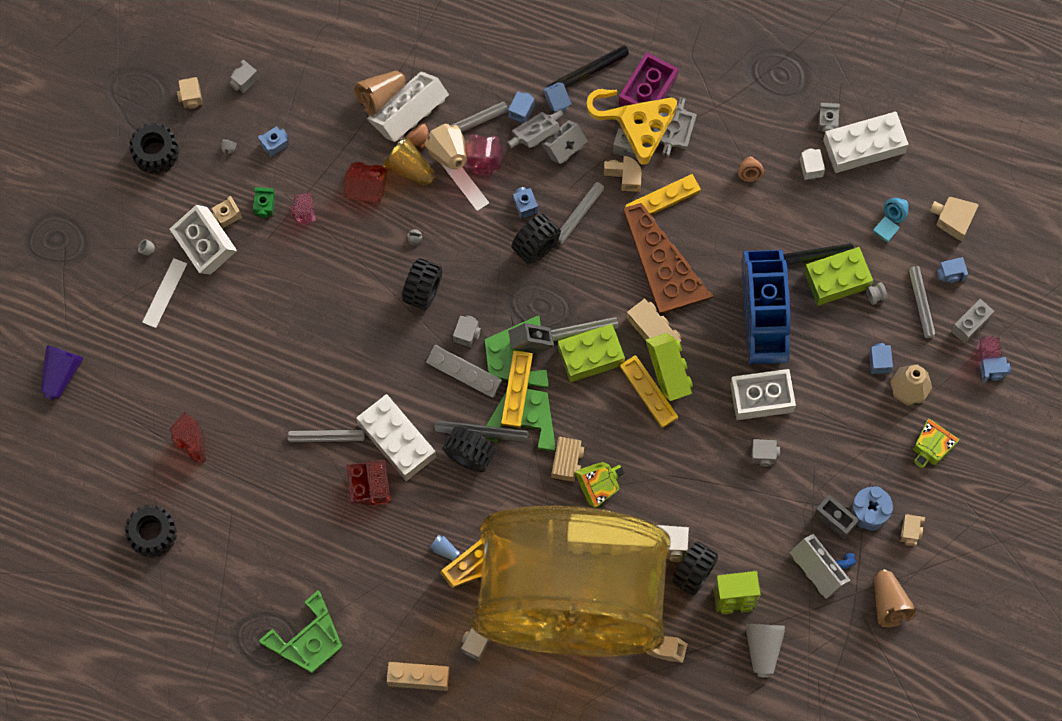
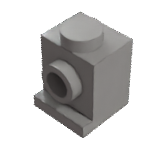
M242 60V66L233 71L229 84L236 91L239 89L244 94L259 77L257 70L245 60Z
M821 103L818 131L825 133V131L838 128L840 104Z

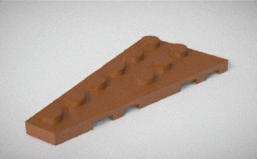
M639 203L623 208L658 313L663 314L712 299L714 297L712 293L706 289L701 279L696 276L685 258L674 244L672 245L664 231L655 223L654 218L644 205Z

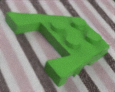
M539 316L485 339L488 372L503 381H509L513 351H524L511 349L508 331L523 323L541 326ZM531 371L528 385L548 389L547 371Z
M527 389L521 427L541 430L538 449L555 452L556 447L548 392ZM506 393L486 426L501 428ZM486 438L487 440L494 442H498L499 440L494 438Z
M319 590L305 601V604L317 618L292 640L285 644L273 629L259 640L265 647L312 674L343 648Z

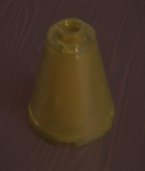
M406 136L394 147L390 156L382 164L385 168L422 186L425 184L429 186L435 178L433 175L435 171Z

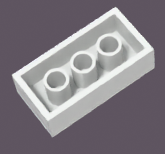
M897 112L825 131L823 139L835 173L905 154L909 145Z
M387 394L356 417L361 429L364 430L405 481L409 480L436 458L435 450Z

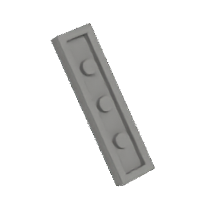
M434 345L426 361L431 366L492 398L495 397L503 381L437 345Z

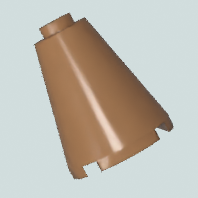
M392 71L355 83L356 86L353 87L355 98L359 105L363 104L366 107L363 110L368 115L374 116L405 87L406 78L403 73Z
M887 570L877 572L874 577L878 623L882 627H895L901 625L900 621L904 619L907 622L912 620L917 614L916 608L894 574Z

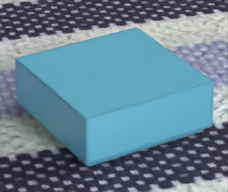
M884 217L875 227L873 233L888 243L900 227L887 217Z

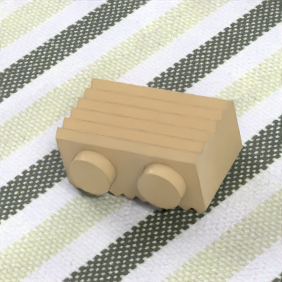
M558 437L552 478L575 482L576 475L574 471L581 469V465H578L579 458L583 459L584 454L581 440Z

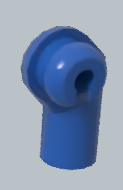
M853 553L845 554V560L836 561L842 570L852 567L856 563Z

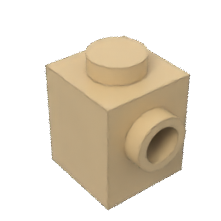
M197 77L179 80L180 91H177L179 102H183L184 108H196L199 105H203Z

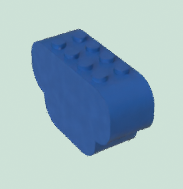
M743 251L742 286L748 364L788 363L791 315L787 263L784 260L783 251Z

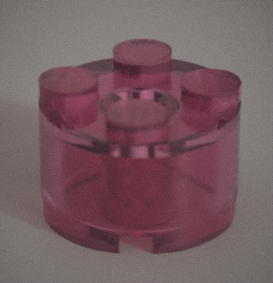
M471 135L465 144L467 161L464 167L472 169V173L478 175L493 174L494 170L500 171L503 146L499 142V138L496 136L480 137L479 135Z

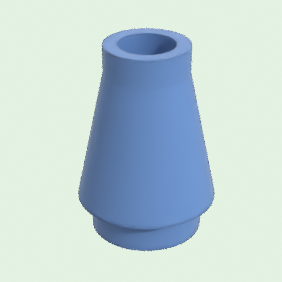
M438 535L430 546L434 553L451 561H454L460 553L445 536L441 537Z

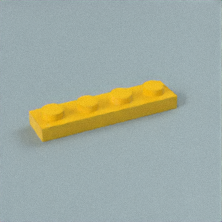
M693 174L626 204V207L642 203L647 211L653 215L700 193L701 189Z
M513 351L501 426L521 428L533 353Z
M636 355L620 364L621 370L662 429L678 419V415Z

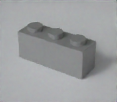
M814 534L804 538L789 552L793 556L794 561L804 570L806 576L818 588L819 593L826 599L836 594L850 581Z

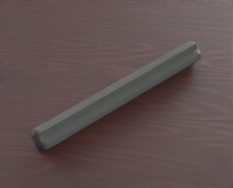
M439 420L435 422L436 432L451 433L454 427H464L486 438L527 442L529 438V433L525 430Z

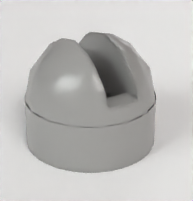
M223 139L221 149L224 153L226 150H229L228 154H232L236 149L237 143Z
M412 229L407 235L408 242L414 246L419 245L423 239L422 233L417 229Z
M143 239L138 247V252L147 256L151 255L155 250L154 244L146 239Z

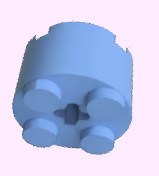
M878 486L862 489L856 495L851 506V513L859 519L857 526L872 531L882 528L893 511L890 496ZM868 507H874L875 511L873 509L869 510Z

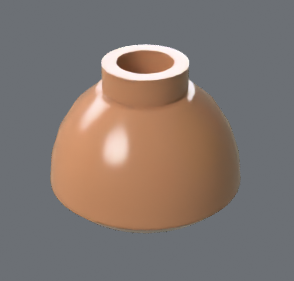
M420 124L405 136V141L413 146L425 147L426 139L428 140L429 135L426 124Z
M753 157L745 158L738 168L739 178L746 182L757 181L764 174L762 164Z

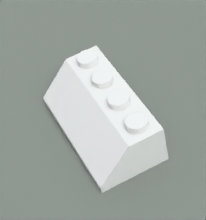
M420 72L378 114L369 116L367 119L386 139L395 142L403 138L404 134L409 129L414 128L423 117L428 116L433 108L442 104L449 94L437 77Z

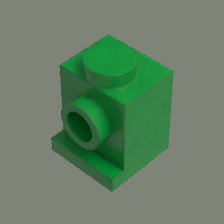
M255 187L254 215L262 218L273 216L276 196L274 188Z

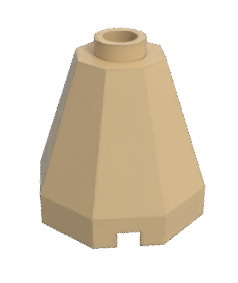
M443 124L430 132L429 140L426 139L425 146L433 159L450 169L457 170L463 167L467 161L465 140L458 126L453 125L454 127H450L449 124Z
M919 365L900 367L890 381L894 398L907 406L914 403H923L932 389L928 372Z

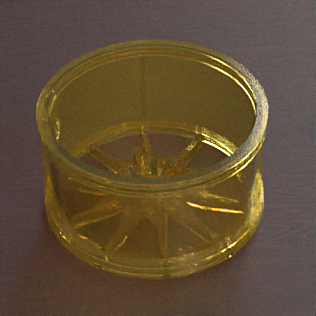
M530 506L507 509L493 513L481 522V541L484 544L480 598L479 605L474 608L471 625L473 630L479 635L511 647L572 656L604 657L633 655L654 650L664 643L662 611L666 558L669 555L671 537L661 527L626 514L571 506Z

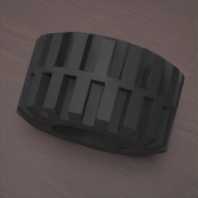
M151 122L149 126L147 123L143 124V128L138 127L137 133L133 132V139L129 141V149L138 168L141 167V170L144 172L148 170L149 174H153L154 171L157 174H160L161 170L168 171L169 166H174L173 161H177V154H179L178 144L173 132L167 126L164 128L163 124L159 123L156 125L155 122ZM159 142L164 144L163 149L156 154L144 152L145 148L151 143Z
M540 214L532 218L520 229L512 242L511 248L527 264H532L543 258L554 247L560 237L561 230L545 214Z
M418 258L412 265L406 278L402 292V301L426 310L437 293L442 277V266Z
M454 427L442 447L450 459L476 472H484L496 452L495 447L490 441L464 427Z
M148 504L144 505V509L136 508V513L132 511L130 514L131 519L127 518L125 536L134 551L144 557L148 555L149 558H154L156 554L158 557L162 556L161 552L163 551L167 553L169 551L168 547H173V540L177 538L175 533L177 528L168 511L166 512L161 506L158 508L157 505L153 504L152 507H149ZM151 522L161 524V532L155 539L144 540L140 537L141 530L146 524Z
M698 541L695 542L679 564L672 578V584L692 596L695 595L715 566L718 553Z

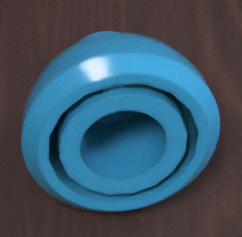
M891 198L884 203V213L892 222L901 223L908 215L909 204L904 199Z

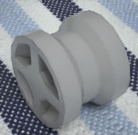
M882 282L877 283L874 287H866L867 296L872 305L877 304L880 300L886 301L888 299Z

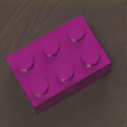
M646 52L619 95L618 105L623 107L665 99L678 78L679 69Z

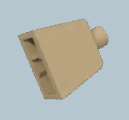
M949 197L945 206L934 201L930 212L940 216L936 224L939 228L962 241L978 208V204Z

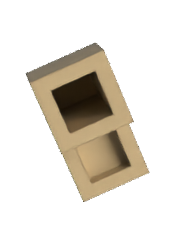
M624 156L623 163L617 160L605 162L604 176L622 177L621 191L640 192L641 168L637 161L631 157Z
M647 630L643 649L647 650L646 654L667 661L683 663L687 643L676 637L663 636L655 630Z

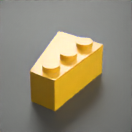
M487 534L441 570L440 574L451 588L507 569L512 564Z

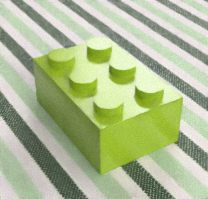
M860 247L806 264L804 270L817 306L864 291L866 287L872 286L873 278Z
M613 324L558 341V351L570 383L620 367V364L625 362V357Z
M668 333L646 339L645 341L662 394L669 401L692 394L690 388L693 387L691 378L685 372L687 364L684 358L681 359L680 351H682L679 340H676L674 336L672 337Z
M757 571L717 575L713 588L716 612L730 614L733 613V610L740 609L741 612L752 611L760 597Z

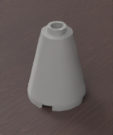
M746 624L745 629L753 672L758 673L757 677H769L770 674H774L785 633V626Z

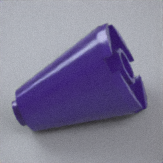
M47 345L41 392L44 393L43 397L54 400L55 397L59 398L83 362V357Z

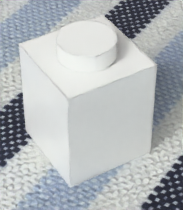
M807 149L802 152L800 162L804 179L823 177L825 168L820 149Z

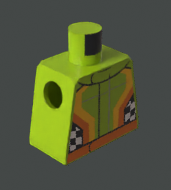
M928 419L913 449L914 452L919 454L914 463L920 468H924L928 461L933 465H937L955 448L960 439L931 419Z
M605 462L574 471L588 504L593 507L599 506L619 490L616 479L624 475L620 465L611 469L610 465Z

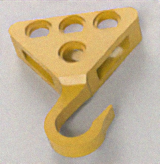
M597 89L593 91L587 98V111L589 115L597 120H617L639 163L642 165L647 164L676 113L677 100L671 97L607 111H598L593 107V102L598 98L617 95V90ZM660 113H667L668 116L662 117V116H660L659 114H660ZM641 120L643 123L636 124L634 121ZM658 128L660 131L653 132L651 131V129ZM648 143L651 147L646 148L643 144Z

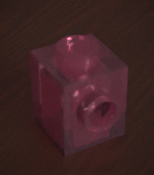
M313 194L293 195L294 205H291L292 217L296 216L297 223L308 224L316 221Z
M986 336L980 339L977 345L979 364L986 358L1002 357L1000 338Z

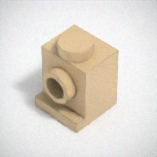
M231 196L212 208V215L222 229L242 218L240 210Z
M905 514L902 522L900 542H905V545L916 546L918 538H922L923 527L920 526L923 525L925 517Z

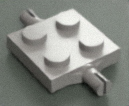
M678 98L676 113L659 142L664 144L663 156L666 154V157H669L672 147L687 150L697 114L683 109L686 101L685 98ZM660 113V114H659V115L662 116V117L668 116L667 113ZM654 128L653 132L660 131L658 128Z
M559 110L552 115H546L541 112L512 130L515 138L507 142L508 146L511 149L519 143H523L529 148L537 146L540 141L553 136L561 129L556 121L564 117L563 112Z

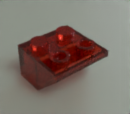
M362 162L351 163L345 176L343 198L381 203L384 196L388 168L378 164L371 166L365 165Z
M184 412L169 429L172 435L171 439L180 450L186 449L189 453L188 455L194 461L200 460L204 464L206 461L204 433L199 423Z
M385 459L346 465L351 503L365 505L391 503Z

